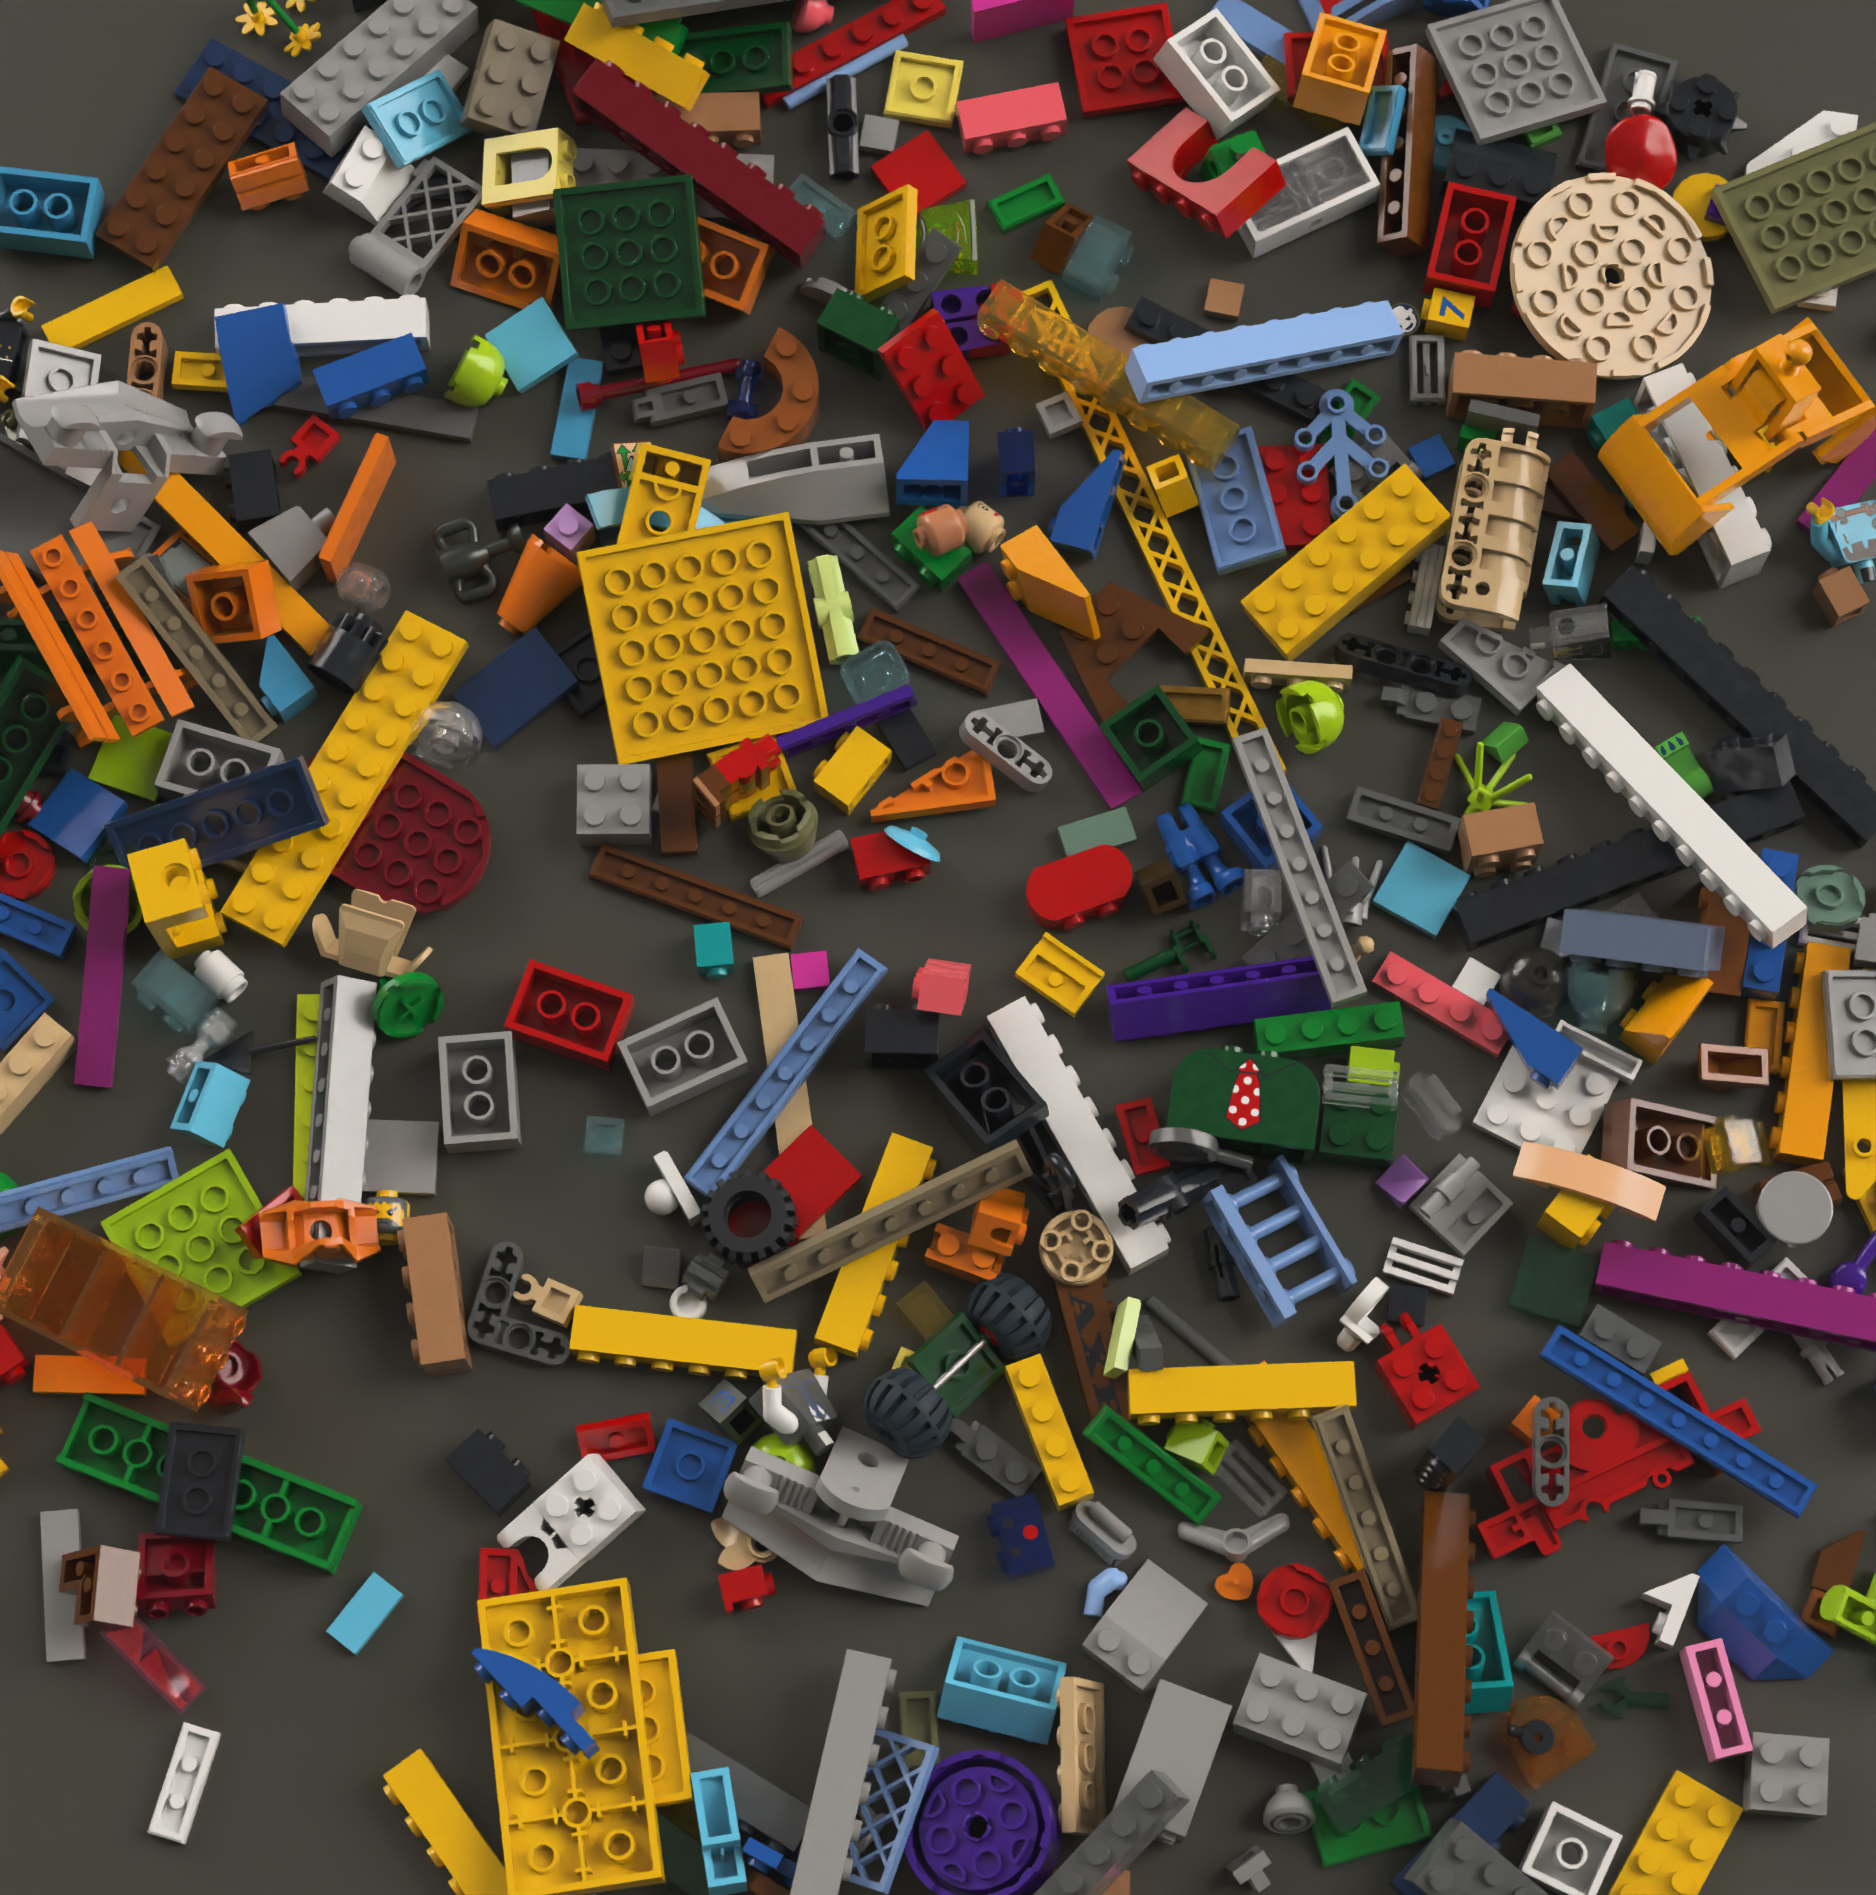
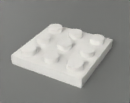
M1512 1045L1471 1125L1518 1150L1521 1149L1523 1141L1581 1154L1604 1110V1104H1607L1620 1078L1579 1058L1558 1090L1551 1085L1548 1089H1545L1529 1078L1532 1073L1526 1069Z

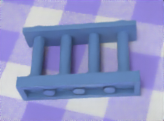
M1283 1154L1278 1156L1267 1167L1266 1170L1270 1175L1269 1177L1233 1195L1227 1193L1224 1186L1220 1185L1210 1190L1200 1201L1274 1329L1286 1324L1297 1313L1295 1304L1332 1284L1335 1285L1339 1294L1342 1295L1358 1282L1352 1263L1341 1254L1301 1186L1296 1168L1287 1162ZM1278 1189L1289 1208L1251 1227L1246 1225L1239 1214V1208ZM1297 1221L1307 1240L1270 1259L1265 1257L1257 1245V1240ZM1315 1252L1326 1271L1290 1290L1283 1289L1276 1277V1272Z

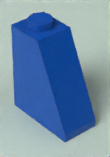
M934 420L896 475L897 505L948 504L950 506H967L969 421Z

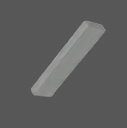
M67 1509L40 1512L46 1662L59 1663L86 1660L85 1627L74 1625L77 1595L59 1592L62 1555L82 1550L80 1510Z

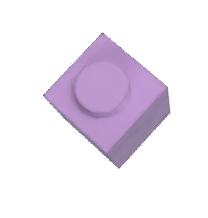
M567 503L544 528L547 544L574 564L577 562L576 552L587 550L597 539L594 524Z

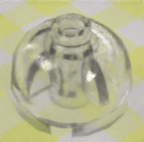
M441 701L428 705L419 713L414 721L408 742L410 746L413 743L416 747L415 754L430 765L443 769H452V763H464L463 768H466L477 761L482 745L483 732L478 717L470 709L458 702Z

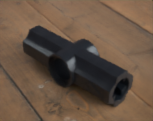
M837 74L826 79L829 178L838 183H851L853 180L860 178L857 83L855 77H850L847 74ZM840 125H847L851 128L847 132L835 130Z
M1205 1164L1197 1165L1177 1175L1174 1172H1170L1150 1183L1145 1189L1126 1196L1119 1201L1118 1217L1124 1226H1129L1133 1230L1160 1218L1164 1221L1169 1220L1188 1209L1192 1204L1200 1202L1210 1190L1218 1187L1219 1176L1213 1167H1208Z

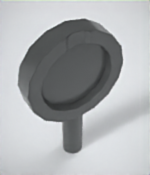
M1179 1127L1159 1128L1153 1130L1149 1137L1148 1150L1150 1153L1170 1162L1196 1165L1215 1161L1250 1170L1253 1164V1156L1220 1148L1217 1138L1199 1130Z

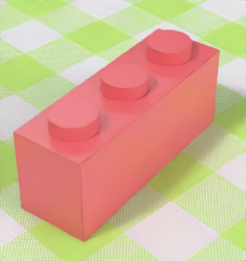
M1058 82L956 102V117L965 154L972 152L975 154H985L992 151L993 148L1003 146L1016 148L1025 145L1028 141L1039 139L1052 141L1066 134L1067 117Z
M928 958L925 967H919L916 977H914L911 999H918L917 1010L961 1016L967 1000L972 964Z

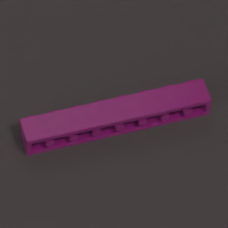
M1612 1240L1611 1243L1604 1242L1594 1294L1876 1352V1293L1866 1296L1856 1294L1853 1288L1836 1285L1833 1286V1289L1818 1286L1817 1281L1809 1278H1796V1281L1781 1278L1779 1273L1770 1270H1760L1759 1273L1745 1271L1743 1266L1736 1263L1725 1262L1722 1263V1266L1707 1263V1259L1697 1255H1686L1685 1258L1672 1256L1668 1250L1658 1247H1650L1648 1250L1634 1248L1632 1243L1624 1240Z

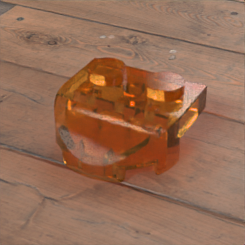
M1540 1694L1530 1695L1518 1701L1507 1714L1509 1719L1506 1724L1505 1733L1502 1734L1505 1749L1513 1756L1529 1786L1534 1790L1597 1750L1577 1713L1557 1698ZM1533 1719L1546 1721L1553 1728L1555 1734V1742L1552 1749L1541 1756L1527 1753L1522 1748L1519 1738L1507 1735L1510 1723L1522 1727L1526 1722ZM1535 1733L1534 1740L1536 1742L1540 1740V1735L1538 1733Z

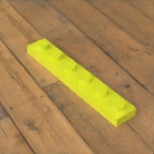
M297 994L296 1039L312 1035L317 1037L320 994ZM316 1042L296 1046L293 1185L304 1201Z

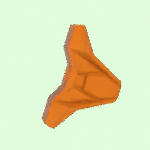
M339 1197L336 1200L310 1202L293 1200L260 1212L263 1259L295 1267L303 1260H315L316 1256L320 1259L350 1257L356 1264L381 1251L378 1242L377 1207ZM316 1222H324L331 1229V1237L314 1240L310 1235V1227Z

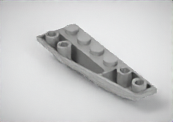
M873 434L804 443L748 455L711 466L701 507L716 517L752 519L789 512L791 523L813 525L890 516L880 435Z

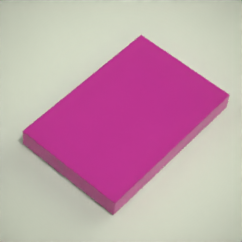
M972 0L971 35L973 42L976 43L1073 17L1074 0Z

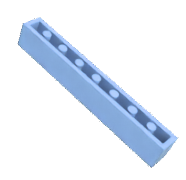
M1388 300L1380 302L1368 301L1358 306L1343 309L1336 307L1322 313H1305L1285 320H1269L1264 324L1248 327L1241 325L1232 330L1216 333L1210 331L1200 336L1184 339L1179 337L1168 342L1153 345L1142 344L1132 348L1124 370L1138 402L1141 404L1394 355L1404 333Z

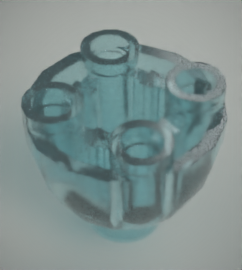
M1572 961V966H1567L1566 988L1569 1002L1579 1019L1578 1028L1592 1032L1607 1033L1608 1026L1622 1015L1634 997L1639 979L1635 978L1636 971L1614 967L1608 968L1606 972L1600 970L1601 964Z

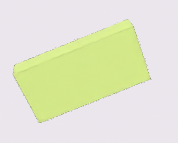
M1127 1297L1117 1305L1103 1376L1116 1379L1128 1370L1141 1308V1300Z

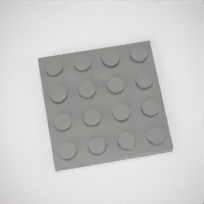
M1511 0L1431 23L1426 27L1425 34L1478 145H1485L1605 109L1607 100L1558 0Z

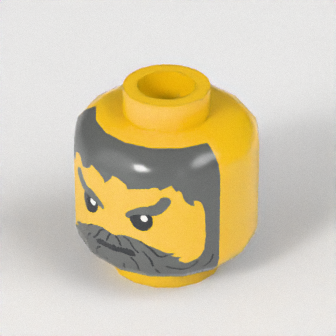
M377 1190L376 1196L366 1199L364 1204L377 1207L376 1220L379 1245H397V1231L403 1230L402 1219L410 1218V1204L406 1200L399 1198L397 1191Z

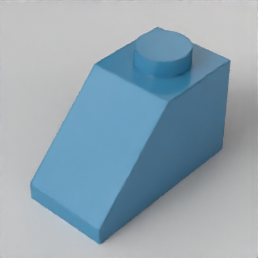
M275 635L268 636L259 687L264 696L260 699V702L271 717L278 714L282 721L286 723L318 700L319 696L313 684Z

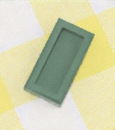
M1126 806L1057 827L1066 857L1102 844L1120 848L1137 843V837Z

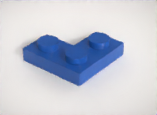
M749 1837L742 1850L744 1855L748 1857L746 1861L748 1866L768 1876L771 1870L784 1877L781 1884L791 1889L797 1864L784 1858V1855Z

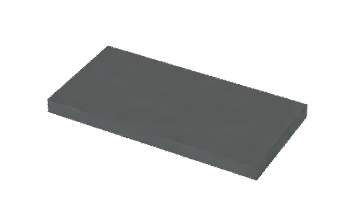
M0 433V550L19 554L28 572L46 582L30 550L62 534L79 566L85 564L86 562L71 537L69 530L74 529L70 517L91 486L65 474L66 470L59 466L43 465L35 452ZM143 515L133 532L98 531L110 553L122 551L130 547L136 558L147 553L160 531L161 525ZM94 576L87 578V580L91 588L93 589L96 597L98 598L95 589L92 585V583L96 580Z

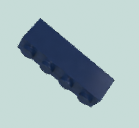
M1497 1771L1454 1814L1452 1819L1462 1821L1497 1851L1503 1844L1498 1839L1507 1828L1512 1832L1516 1831L1529 1817L1524 1810L1530 1803ZM1434 1837L1389 1883L1399 1895H1422L1407 1883L1403 1877Z

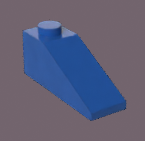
M1114 449L1060 506L1057 517L1053 516L1051 518L1047 536L1050 537V542L1056 550L1093 560L1096 559L1126 462L1122 451Z
M1489 988L1486 993V1000L1524 1066L1532 1073L1529 1078L1545 1089H1548L1551 1085L1558 1090L1582 1056L1583 1048L1492 988Z

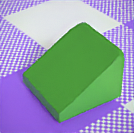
M1504 721L1481 742L1484 744V751L1503 764L1529 741L1521 725Z

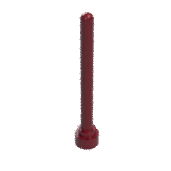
M733 358L680 369V378H674L666 384L645 383L644 377L599 386L598 383L592 384L588 381L576 384L577 400L582 412L596 409V405L602 404V400L640 393L647 389L721 372V375L739 372L743 364L740 359Z

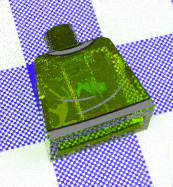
M975 199L922 209L920 211V229H916V250L919 249L932 228H937L963 247V250L948 272L978 275Z

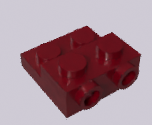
M155 1532L138 1533L141 1577L137 1583L136 1602L141 1614H146L151 1619L159 1620L167 1618L169 1612L184 1611L188 1616L199 1617L205 1615L207 1609H216V1541L159 1536L154 1534Z

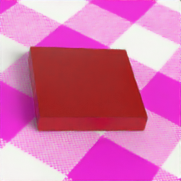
M928 130L870 166V171L887 194L907 184L918 190L917 219L967 188L965 179Z

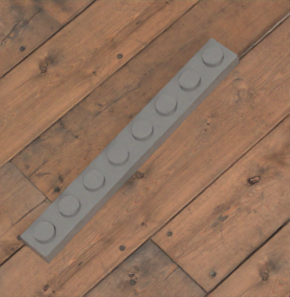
M1267 727L1234 737L1232 739L1233 747L1331 1006L1333 1007L1366 996V986Z

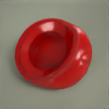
M1639 114L1624 118L1610 130L1605 142V160L1608 173H1616V176L1632 180L1639 178L1661 190L1667 186L1674 176L1677 165L1674 140L1666 124L1654 116Z

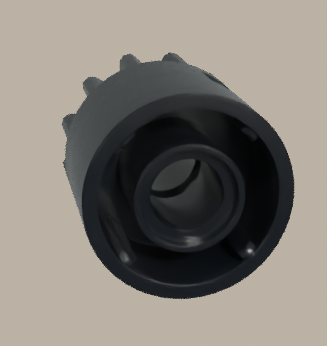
M339 611L306 662V667L327 684L345 694L353 696L355 692L358 693L380 659L381 651L389 641L381 634L383 627L374 619L361 612H355L354 616L349 613L344 614Z

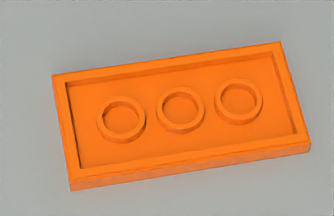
M377 433L374 435L318 555L328 582L340 585L396 464L389 437Z

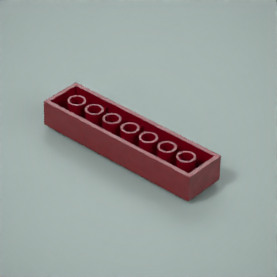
M596 58L572 90L576 109L669 176L692 174L695 183V194L755 238L773 247L776 253L802 271L826 239L825 221L822 220L824 215L813 205L807 203L803 206L793 199L795 194L785 185L778 183L775 186L765 179L767 174L754 163L750 162L747 166L736 158L738 153L728 144L721 142L718 145L709 139L710 133L700 124L693 121L690 125L681 119V112L667 101H664L663 104L651 97L653 92L639 81H636L634 84L623 77L624 71L615 63L609 60L603 63Z

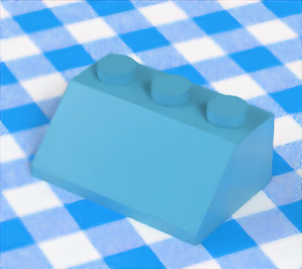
M957 1636L937 1717L954 1723H962L985 1729L993 1733H1001L1029 1742L1048 1745L1057 1708L1056 1693L1060 1687V1677H1064L1067 1663Z

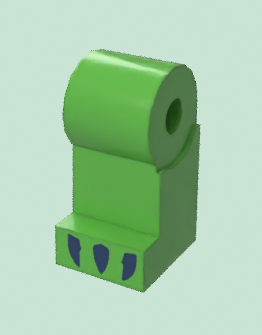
M1683 732L1655 746L1654 750L1702 799L1713 793L1711 781L1688 747L1689 742Z

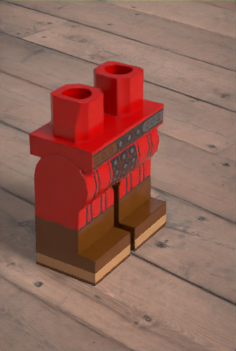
M768 733L754 744L747 737L739 743V749L731 751L692 780V802L714 829L726 821V809L738 799H746L752 796L757 786L762 791L770 785V773L781 765V760L778 757L781 754V748Z

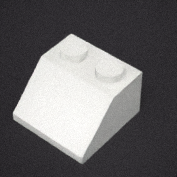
M365 125L354 138L323 193L376 226L408 188L413 180L412 173L415 168L412 164H409L398 170L375 131Z

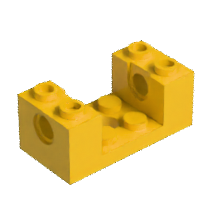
M643 442L638 444L628 479L631 481L616 544L695 530L711 460ZM655 511H662L669 518V526L663 532L653 530L649 524V518Z
M185 838L127 854L145 924L169 961L225 945L222 933L228 932L226 921L221 912H216L213 900L219 898L214 879H207L196 848L190 849Z

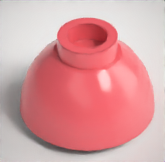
M796 0L792 14V27L794 31L807 33L817 30L822 25L829 26L833 18L834 6L828 5L827 0Z

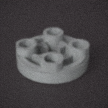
M1790 1171L1775 1176L1765 1185L1758 1197L1755 1211L1758 1220L1769 1235L1785 1247L1795 1248L1810 1244L1823 1235L1832 1220L1833 1203L1827 1188L1817 1178L1804 1172Z

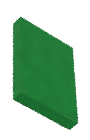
M1412 1763L1362 1776L1361 1778L1367 1789L1333 1807L1324 1788L1302 1793L1309 1799L1315 1810L1316 1821L1311 1826L1323 1868L1433 1838L1418 1784H1412Z

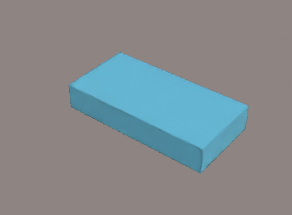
M373 1572L326 1632L357 1656L404 1595Z

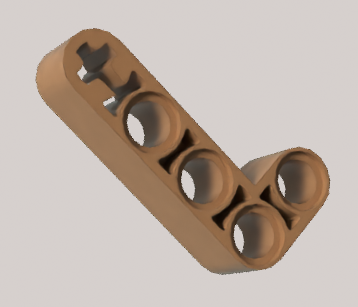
M141 323L132 331L127 384L164 400L168 345L161 329L154 323ZM145 346H149L151 356H148ZM154 372L151 379L146 381L139 380L143 373Z

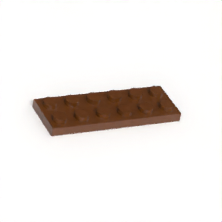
M210 66L96 231V238L156 273L228 168V162L234 159L269 108V101Z

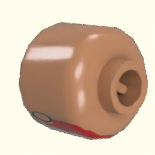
M948 504L919 514L917 528L913 529V536L917 546L920 549L925 548L932 556H940L962 547L965 542V536L969 534L968 524L960 509L955 510Z

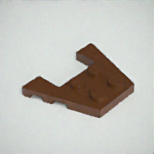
M1108 582L1091 599L1101 634L1100 638L1093 640L1064 626L1058 630L1102 722L1129 704L1107 681L1155 635L1161 632L1185 657L1209 635L1204 627L1111 582Z

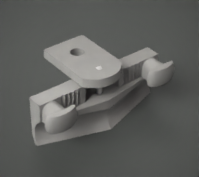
M842 1426L821 1476L751 1446L740 1473L734 1471L725 1480L724 1495L728 1503L722 1518L817 1582L928 1607L934 1592L946 1588L953 1578L954 1569L948 1563L959 1536L891 1507L909 1459L896 1454L885 1444Z

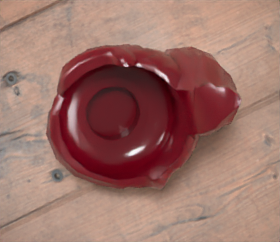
M221 1337L211 1345L205 1354L203 1377L210 1390L207 1396L208 1405L220 1415H229L251 1405L253 1401L251 1393L256 1389L258 1383L263 1380L261 1363L255 1353L245 1350L243 1345L233 1338Z

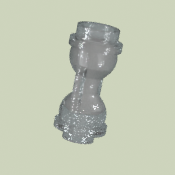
M216 1006L211 1012L206 1011L203 1015L204 1018L197 1027V1039L194 1044L177 1049L172 1057L168 1056L165 1060L170 1065L166 1071L181 1084H184L186 1080L189 1081L196 1061H203L207 1050L222 1046L228 1038H232L235 1035L233 1030L238 1024Z

